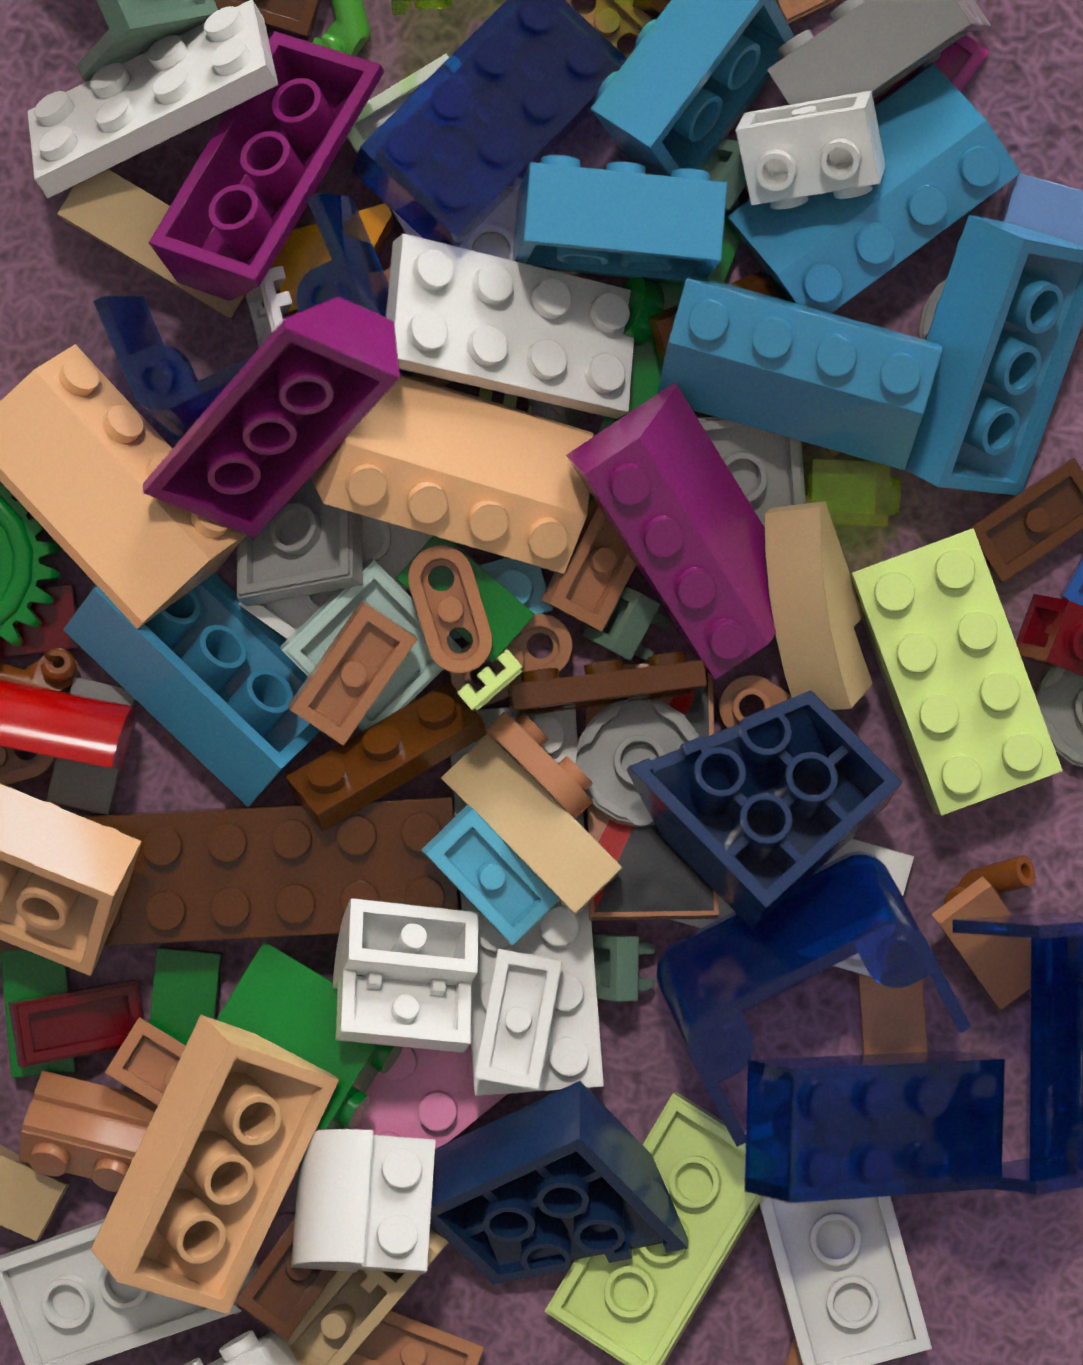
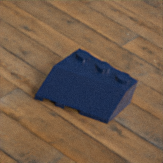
M812 690L741 719L739 724L706 738L702 735L681 744L679 749L653 760L647 758L630 765L626 770L662 837L752 930L887 807L903 783Z
M581 1081L571 1084L435 1149L430 1225L492 1284L568 1271L571 1260L605 1254L609 1263L632 1259V1249L662 1243L666 1253L689 1249L688 1237L652 1154Z

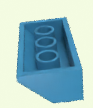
M934 63L928 64L874 104L886 166L880 184L872 185V190L869 193L847 199L835 198L833 192L810 195L806 203L797 207L780 210L772 209L770 202L751 205L749 197L725 215L763 272L772 277L773 285L783 300L833 313L1021 174L987 120Z
M973 215L968 216L926 338L928 341L941 344L942 353L925 411L905 468L906 471L942 488L1017 495L1023 491L1083 324L1082 245L1013 223Z
M690 274L685 281L669 338L657 394L675 383L693 411L905 470L941 357L942 345Z
M216 573L139 629L96 586L63 631L247 807L272 785L322 733L321 730L289 709V703L308 676L281 650L280 646L286 640L274 629L239 605L240 601L237 600V593Z

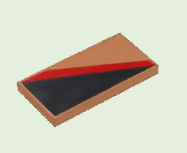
M623 664V670L649 667L648 664ZM706 669L707 686L701 693L653 699L662 701L684 714L699 737L703 735L704 738L714 734L713 677ZM609 705L585 708L586 727L595 715ZM592 805L587 808L588 833L622 867V871L589 902V921L718 919V894L662 837L656 824L642 828L617 824L595 811Z

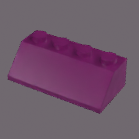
M274 31L269 44L278 85L227 110L149 241L150 246L177 283L228 301L260 287L385 71L381 64Z
M336 297L285 318L143 482V493L255 538L400 379L394 321L341 297Z
M673 383L566 456L697 660L704 661V668L716 680L767 646L776 634L769 597L765 527L679 387Z

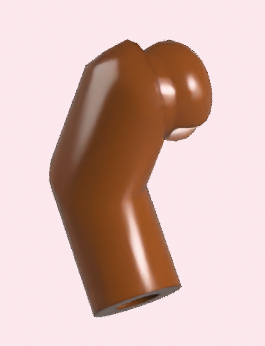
M64 648L50 649L43 657L25 669L0 661L1 680L61 692L72 686L74 683L73 677H77L79 671L74 656Z
M1022 855L971 869L961 879L957 887L952 888L945 895L944 904L982 876L991 884L1000 899L1006 892L1032 886L1036 878L1034 866L1027 856Z

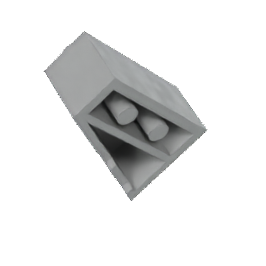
M846 0L830 13L834 20L833 24L816 36H813L810 30H806L787 41L777 50L781 60L767 70L789 105L872 90L874 101L890 91L889 87L918 67L922 66L924 68L928 64L941 58L940 52L968 33L972 32L975 37L991 25L975 0Z

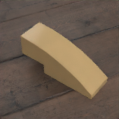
M109 169L73 186L58 212V215L65 222L117 251L126 259L230 320L233 319L247 293L228 301L177 283L150 246L149 241L168 211L169 205Z
M826 501L770 508L765 513V553L769 597L776 631L775 635L791 697L793 698L812 690L831 710L852 709L873 683L854 630L855 625L862 619L864 614Z
M488 734L441 777L443 782L466 805L471 806L574 916L622 871V867Z

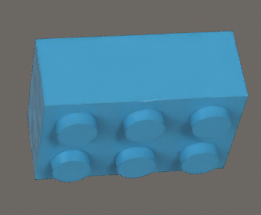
M671 0L660 16L649 21L640 31L634 51L620 70L611 73L603 81L598 90L596 102L591 107V110L623 154L636 164L645 166L646 170L653 175L671 177V171L675 169L702 170L716 151V148L725 139L771 77L767 69L781 60L777 50L795 36L775 0Z
M547 155L541 158V163L530 162L518 190L512 261L548 270L626 278L643 277L647 280L685 283L686 278L690 274L708 278L721 261L727 182L710 181V173L698 169H675L671 171V177L645 174V166L631 162H611L606 165V170L580 167L581 161L579 159L563 155Z

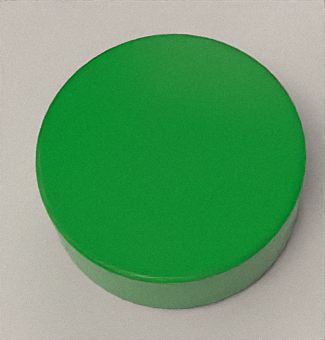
M643 277L630 278L621 287L631 290L628 304L630 316L624 327L623 335L634 338V344L641 343L651 336L652 331L648 317L663 311L665 304L662 287Z

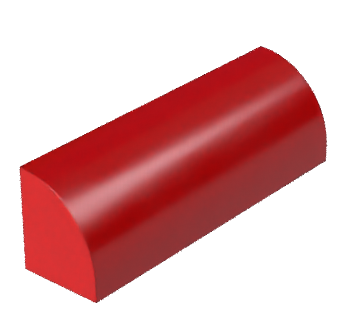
M0 679V746L107 768L124 769L136 706Z

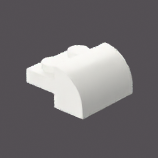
M351 898L342 919L334 965L333 988L338 989L336 1040L464 1053L470 1045L471 982L478 973L479 912Z
M330 1129L315 1131L299 1164L291 1268L357 1272L358 1269L425 1274L428 1262L435 1140L373 1135V1130Z

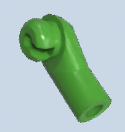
M331 0L335 20L321 38L315 37L312 43L357 57L371 34L363 0Z

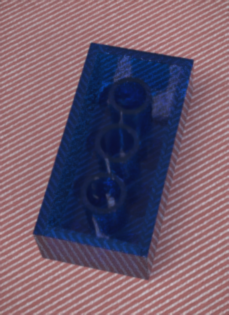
M506 0L360 146L352 173L422 238L459 247L522 183L530 162L541 163V158L549 155L592 111L591 107L596 102V96L603 81L611 73L619 71L628 58L565 0Z
M934 1051L748 1060L744 1191L787 1203L1001 1188L1005 1059L963 1051Z

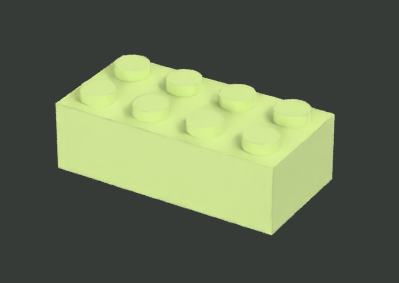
M974 528L850 573L864 614L862 617L863 625L934 814L942 816L1063 771Z

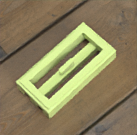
M508 649L498 657L500 662L506 667L501 673L496 675L490 667H486L477 675L485 684L479 692L471 684H466L457 692L472 710H479L523 672L521 670L523 666Z

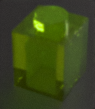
M812 459L808 463L807 503L826 501L834 528L884 529L888 527V515L898 516L901 482L900 477H890V466L873 461Z

